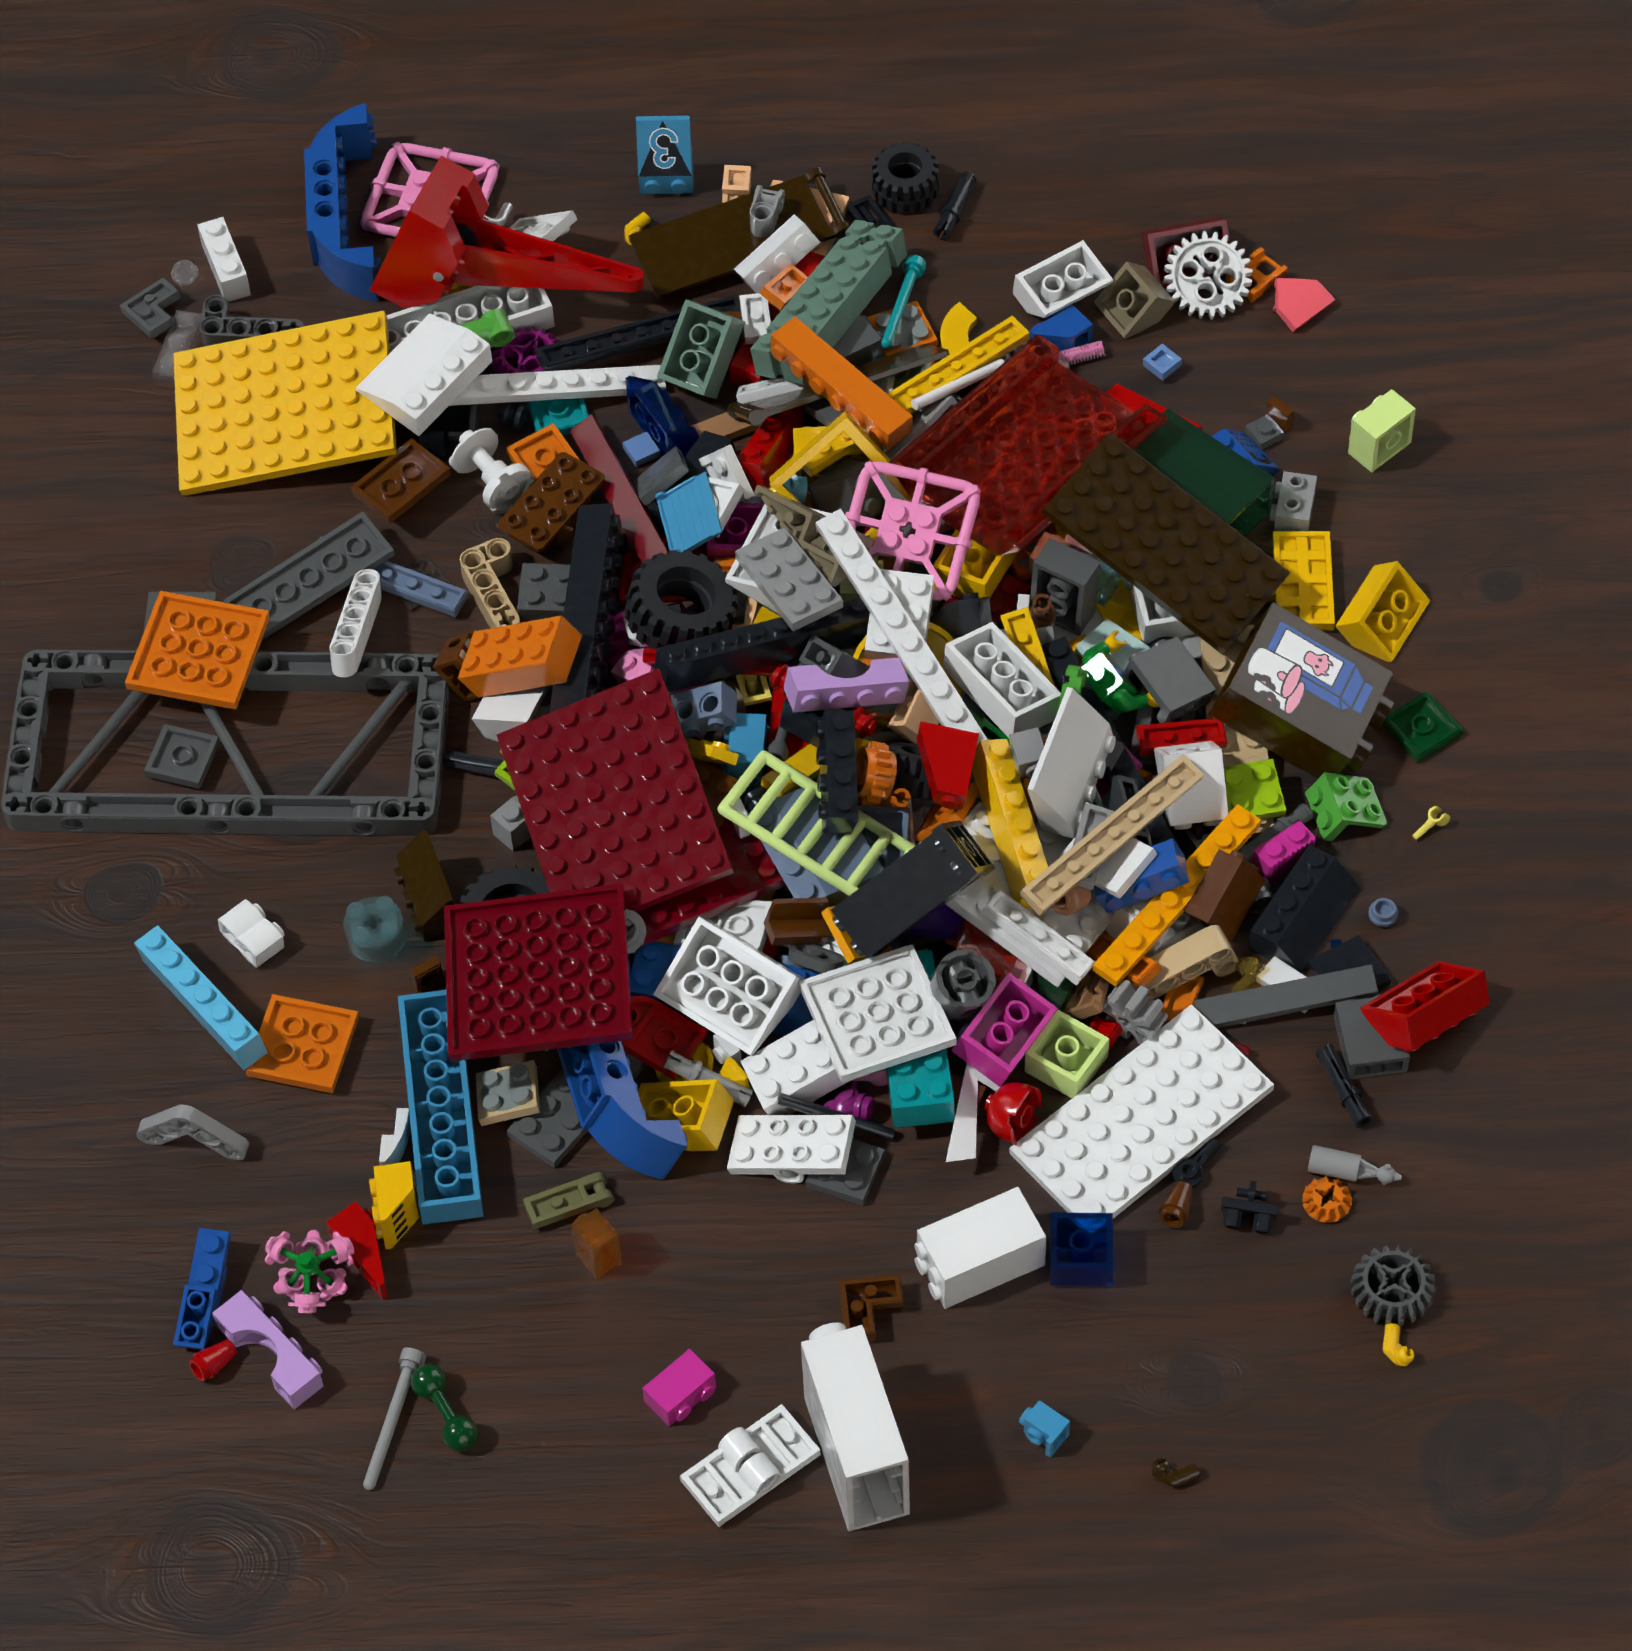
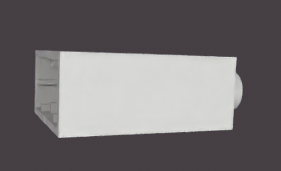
M842 1323L822 1325L811 1332L809 1340L801 1342L804 1399L848 1532L909 1515V1459L863 1325L846 1329V1326Z

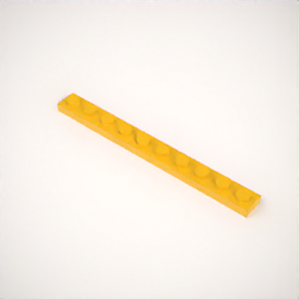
M1011 316L892 390L887 395L912 414L917 410L913 409L911 400L995 362L1030 340V332L1015 317ZM843 431L805 464L802 469L812 477L858 448V446ZM803 447L793 452V456L797 454Z

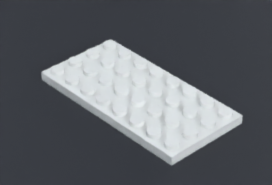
M1191 1004L1159 1029L1151 1041L1147 1039L1021 1138L1017 1145L1011 1146L1009 1152L1063 1209L1092 1236L1171 1173L1178 1163L1191 1157L1212 1138L1272 1092L1274 1084Z

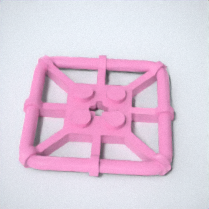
M393 143L392 148H390L385 156L377 178H374L371 183L372 190L362 212L360 225L365 231L393 237L397 236L401 227L387 225L386 223L401 216H407L431 172L417 170L406 154L438 160L443 156L454 163L480 167L472 172L476 175L478 182L485 179L481 189L488 206V200L497 180L500 166L496 160L453 152L451 148L443 147V149H437L411 143ZM396 158H398L409 174L406 186L387 183ZM381 194L401 197L398 205L373 216Z
M866 462L858 477L850 510L845 513L846 518L854 530H856L857 525L878 529L874 546L869 550L872 559L878 555L895 558L893 571H902L905 561L924 565L928 573L934 575V583L938 588L934 589L933 600L945 599V601H948L952 598L951 595L957 587L966 551L970 549L972 544L970 537L980 504V488L978 485H973L966 480L931 473L926 468L917 470L887 462ZM878 473L917 481L912 502L892 498ZM871 477L886 501L881 520L860 515ZM926 483L963 491L962 494L938 508L921 504ZM968 502L959 537L939 534L942 517ZM907 525H912V529L916 530L915 534H910L908 538H904V533L901 532V529ZM935 543L956 547L945 585L930 562Z

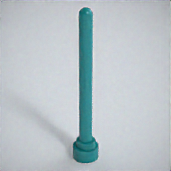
M910 255L905 260L903 265L905 278L881 341L883 348L888 349L892 346L915 280L924 274L926 262L921 256Z

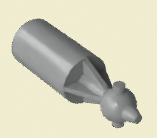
M1317 1145L1312 1147L1308 1165V1172L1327 1175L1356 1182L1357 1179L1378 1177L1383 1185L1401 1180L1402 1175L1395 1172L1390 1164L1377 1168L1362 1159V1155Z

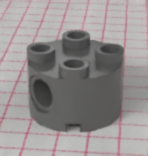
M967 949L956 950L946 955L930 978L932 995L941 1004L947 1019L970 1018L979 1013L995 988L996 978L993 967L982 955L979 957L973 954L974 951Z

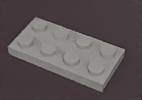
M785 527L735 551L736 560L792 631L843 608V599Z

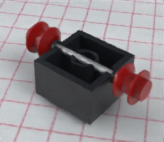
M788 664L777 667L770 679L772 689L776 691L780 687L783 688V696L785 697L787 696L784 691V683L789 667ZM787 698L783 704L779 726L818 748L819 738L815 737V725L817 720H821L824 710L793 713ZM863 706L827 709L854 711L855 730L859 731L860 739L866 736L870 737L878 724L875 720L876 714L865 715V708Z

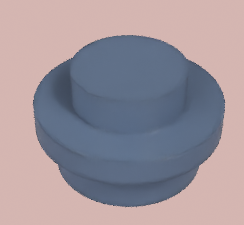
M1379 898L1370 905L1368 916L1375 925L1388 927L1397 921L1399 912L1392 900Z

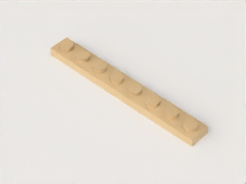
M1183 754L1026 885L1019 895L1041 916L1200 782L1204 774Z

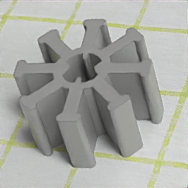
M1124 980L1121 985L1113 989L1105 1000L1102 1012L1108 1014L1105 1019L1119 1023L1123 1030L1120 1036L1128 1039L1133 1034L1138 1044H1142L1147 1039L1151 1041L1168 1018L1167 1013L1161 1012L1164 1004L1160 999L1148 1000L1146 995L1149 989L1140 985L1136 991L1130 981Z

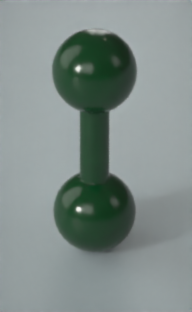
M434 1364L419 1366L412 1374L411 1387L418 1397L426 1400L432 1399L446 1423L442 1429L444 1443L453 1451L462 1452L470 1449L478 1437L477 1426L466 1416H456L443 1394L446 1387L445 1373Z

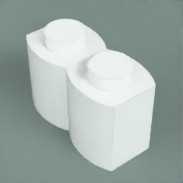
M245 899L220 917L218 925L223 936L257 968L285 947L283 940L285 934L276 922L271 923L265 919L266 915L258 904L254 903L252 905Z

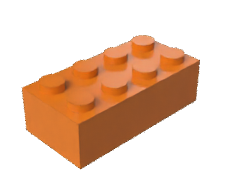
M562 615L474 631L458 679L478 698L566 683L582 634Z

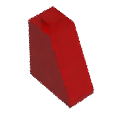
M920 722L916 740L934 803L941 804L942 807L947 809L964 808L979 733Z

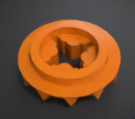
M1326 1175L1323 1179L1316 1180L1314 1178L1311 1184L1305 1186L1302 1203L1305 1211L1313 1219L1331 1223L1341 1220L1349 1213L1352 1197L1349 1187H1345L1339 1178L1333 1180L1329 1179ZM1333 1192V1201L1329 1200L1322 1207L1321 1195L1326 1196L1328 1193Z

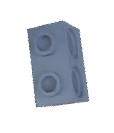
M722 681L671 695L686 738L698 737L700 734L712 730L720 731L727 726L737 724V692Z

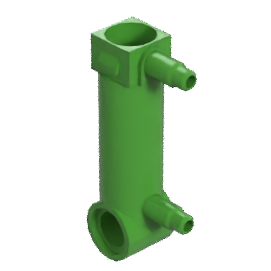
M492 309L483 314L481 319L460 324V326L470 329L492 347L507 345L515 337L513 328L503 309Z

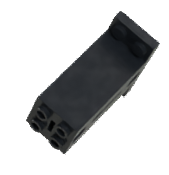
M961 820L942 823L932 830V834L831 909L835 915L832 920L841 932L847 931L852 938L850 944L854 951L860 957L864 955L868 959L883 952L979 878L988 875L996 868Z

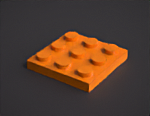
M272 994L259 1030L260 1037L268 1053L245 1069L246 1076L333 1094L359 1020L358 1011Z

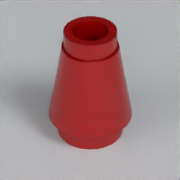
M225 1339L194 1353L193 1358L189 1360L190 1369L200 1381L212 1380L237 1355V1350L230 1340Z

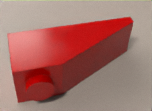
M355 1201L326 1221L328 1233L331 1239H334L333 1233L338 1232L341 1237H348L354 1247V1254L351 1255L353 1265L381 1299L384 1300L388 1297L373 1213L368 1208L363 1210Z

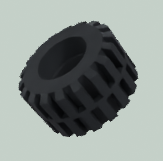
M902 142L900 145H897V143L891 144L890 148L884 147L881 149V153H877L875 161L872 163V191L879 205L882 207L887 206V210L891 212L897 210L899 214H903V212L911 214L915 213L917 209L919 211L924 210L925 205L930 206L933 203V199L937 198L939 190L938 160H935L934 153L929 152L927 147H919V144L914 142L912 145L908 144V142ZM901 177H911L909 179H901Z
M904 742L886 744L889 745V751L894 752L897 760V773L892 790L905 788L909 791L911 798L933 800L918 745Z

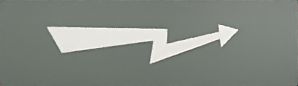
M968 1063L966 1064L946 1162L976 1158L978 1081L994 1091L1000 1088Z

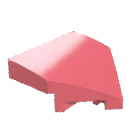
M1275 279L1274 288H1276L1273 312H1277L1292 332L1296 331L1335 301L1334 297L1318 280Z

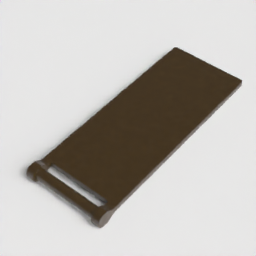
M821 167L814 168L807 174L764 188L773 191L785 190L783 209L779 214L774 232L789 218L796 215L810 229L820 243L833 238L846 237L845 232L851 224L845 220L825 181L826 175ZM808 184H816L836 224L834 228H829ZM755 192L629 235V241L656 298L660 299L735 273L734 268L769 238L756 237L750 230V208Z
M921 344L856 366V368L871 381H875L947 357L950 354L948 349ZM806 387L744 404L733 402L728 405L727 413L732 418H743L749 424L757 426L762 424L771 415L825 397L821 394H816L811 387Z

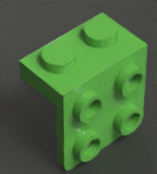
M1324 772L1305 792L1322 839L1325 841H1333L1349 824L1383 828L1387 824L1373 784L1368 778Z

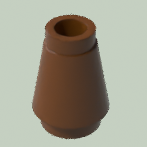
M1183 1181L1177 1182L1160 1206V1220L1164 1225L1171 1228H1180L1188 1221L1193 1191L1190 1184Z

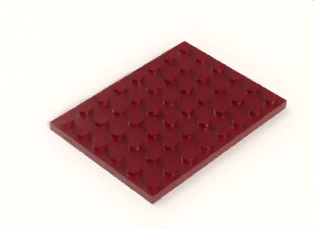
M659 668L496 735L550 892L623 883L626 909L639 912L734 873L664 677Z

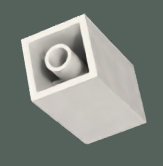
M1016 1187L918 1229L917 1243L914 1244L917 1257L914 1260L921 1275L926 1274L930 1281L928 1287L934 1300L939 1299L944 1309L1045 1266L1046 1235L1019 1187Z

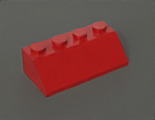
M1437 961L1361 1006V1013L1388 1046L1401 1048L1405 1052L1416 1051L1424 1043L1438 1038L1447 1029L1457 1026L1459 1022L1477 1014L1480 1009L1490 1004L1486 974L1484 970Z

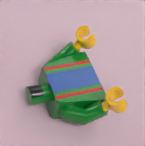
M1113 631L1104 642H1100L1085 651L1082 656V663L1084 665L1082 669L1088 670L1087 682L1101 700L1113 710L1122 714L1123 712L1147 707L1148 704L1152 707H1159L1149 692L1146 695L1137 690L1109 654H1116L1126 643V640L1119 642L1115 638L1119 631Z

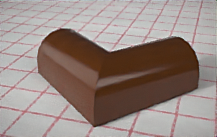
M901 1274L838 1280L843 1324L846 1326V1329L863 1325L869 1343L876 1338L873 1310L904 1307Z

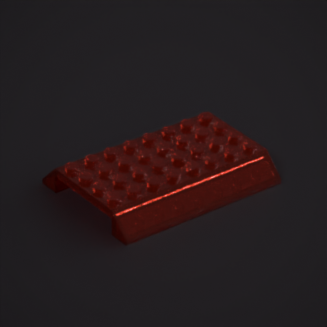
M1037 334L891 459L889 463L917 470L926 468L931 473L966 480L973 485H978L981 490L979 494L980 504L970 538L996 556L1021 551L1052 523L1041 512L1109 432L1134 450L1167 421V416L1147 403H1144L1137 411H1133L1061 365L1059 363V347ZM897 477L912 499L917 481ZM926 483L921 504L938 508L962 494L963 491ZM968 502L943 516L942 520L960 531Z

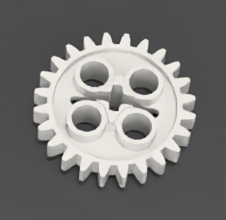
M1203 231L1201 239H1198L1196 234L1193 233L1191 242L1183 238L1181 241L1183 248L1175 245L1173 248L1175 255H1168L1167 260L1171 264L1165 265L1164 271L1170 274L1164 276V282L1171 284L1167 286L1166 291L1168 293L1175 292L1172 298L1175 302L1181 301L1179 310L1184 309L1186 306L1189 307V316L1194 311H1198L1199 319H1202L1204 313H1208L1210 320H1213L1215 312H1218L1223 318L1226 308L1233 313L1235 310L1234 303L1241 306L1243 303L1241 296H1248L1249 290L1245 287L1251 286L1252 280L1246 277L1252 275L1253 269L1245 267L1249 265L1250 258H1241L1244 255L1245 249L1236 251L1237 241L1229 245L1227 243L1228 235H1225L1222 240H1218L1217 232H1214L1212 238H1208L1206 231ZM1212 252L1217 255L1218 260L1210 262L1204 255ZM1194 256L1198 257L1200 264L1193 259ZM1186 267L1193 268L1196 275L1193 277L1185 276L1182 270ZM1204 271H1205L1206 274H1211V273H1212V274H1213L1212 279H1211L1209 276L1206 277V278H1204V277H1203ZM1223 274L1231 275L1234 282L1226 284L1221 280L1220 276ZM1216 287L1223 292L1222 295L1217 292ZM1207 289L1211 292L1212 296L1204 299L1199 296L1198 291Z

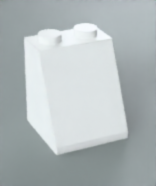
M553 685L483 697L472 720L484 737L498 741L497 734L549 713Z
M1213 741L1154 748L1158 775L1183 754L1204 774L1200 782L1164 811L1165 821L1177 830L1189 829L1192 827V823L1203 822L1204 826L1219 825L1221 820L1228 815L1222 749Z

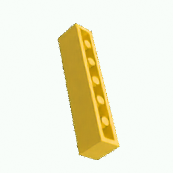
M980 740L976 747L972 766L974 778L1012 898L1023 907L1032 908L1019 893L1026 885L1047 869L1048 864L1008 740Z

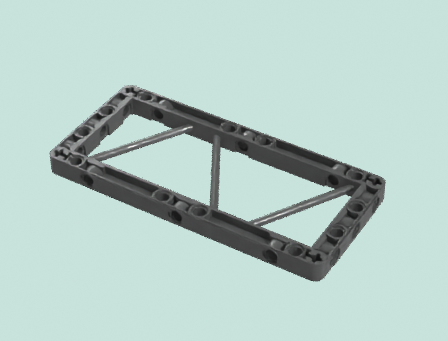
M32 650L23 658L1 801L6 824L12 830L417 836L426 829L428 834L436 830L438 809L441 801L444 768L443 756L445 754L450 686L433 668L439 654L363 653L359 668L354 675L338 677L332 672L330 652H257L244 687L248 688L249 691L368 692V689L390 690L391 692L309 795H264L215 706L200 703L251 795L63 793L146 694L134 690L50 791L35 792V787L39 786L43 759L41 753L42 739L46 738L50 711L48 706L49 691H52L53 688L84 689V686L126 689L125 680L137 650ZM405 692H418L408 797L323 796Z

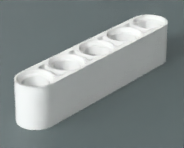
M363 569L355 574L330 644L332 672L338 677H350L357 672L381 603L380 575L373 569Z

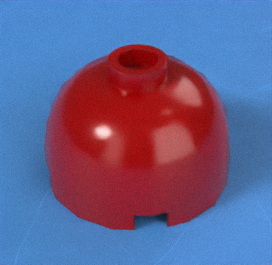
M1011 1082L998 1088L994 1094H990L985 1103V1110L987 1111V1122L992 1132L1000 1139L1017 1145L1021 1138L1033 1130L1037 1122L1038 1116L1033 1115L1035 1105L1041 1107L1040 1090L1028 1084Z

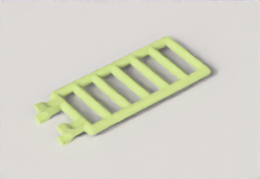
M765 750L756 756L717 807L719 814L848 896L859 889L857 886L889 843L905 853L916 846L858 809V821L852 834H844L822 865L813 860L807 854L823 834L822 819L817 821L797 849L782 840V838L813 797L816 796L821 799V792H818L815 781ZM766 764L780 774L746 817L732 807ZM791 780L805 790L771 833L758 825L757 822ZM865 827L878 835L879 838L846 881L832 872V870Z

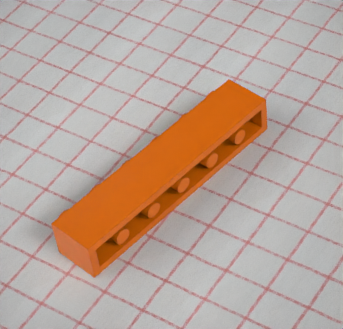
M796 316L771 334L770 350L774 358L778 361H783L790 367L796 377L804 379L816 394H821L836 411H841L842 413L846 411L876 445H881L885 450L889 451L912 432L913 416Z

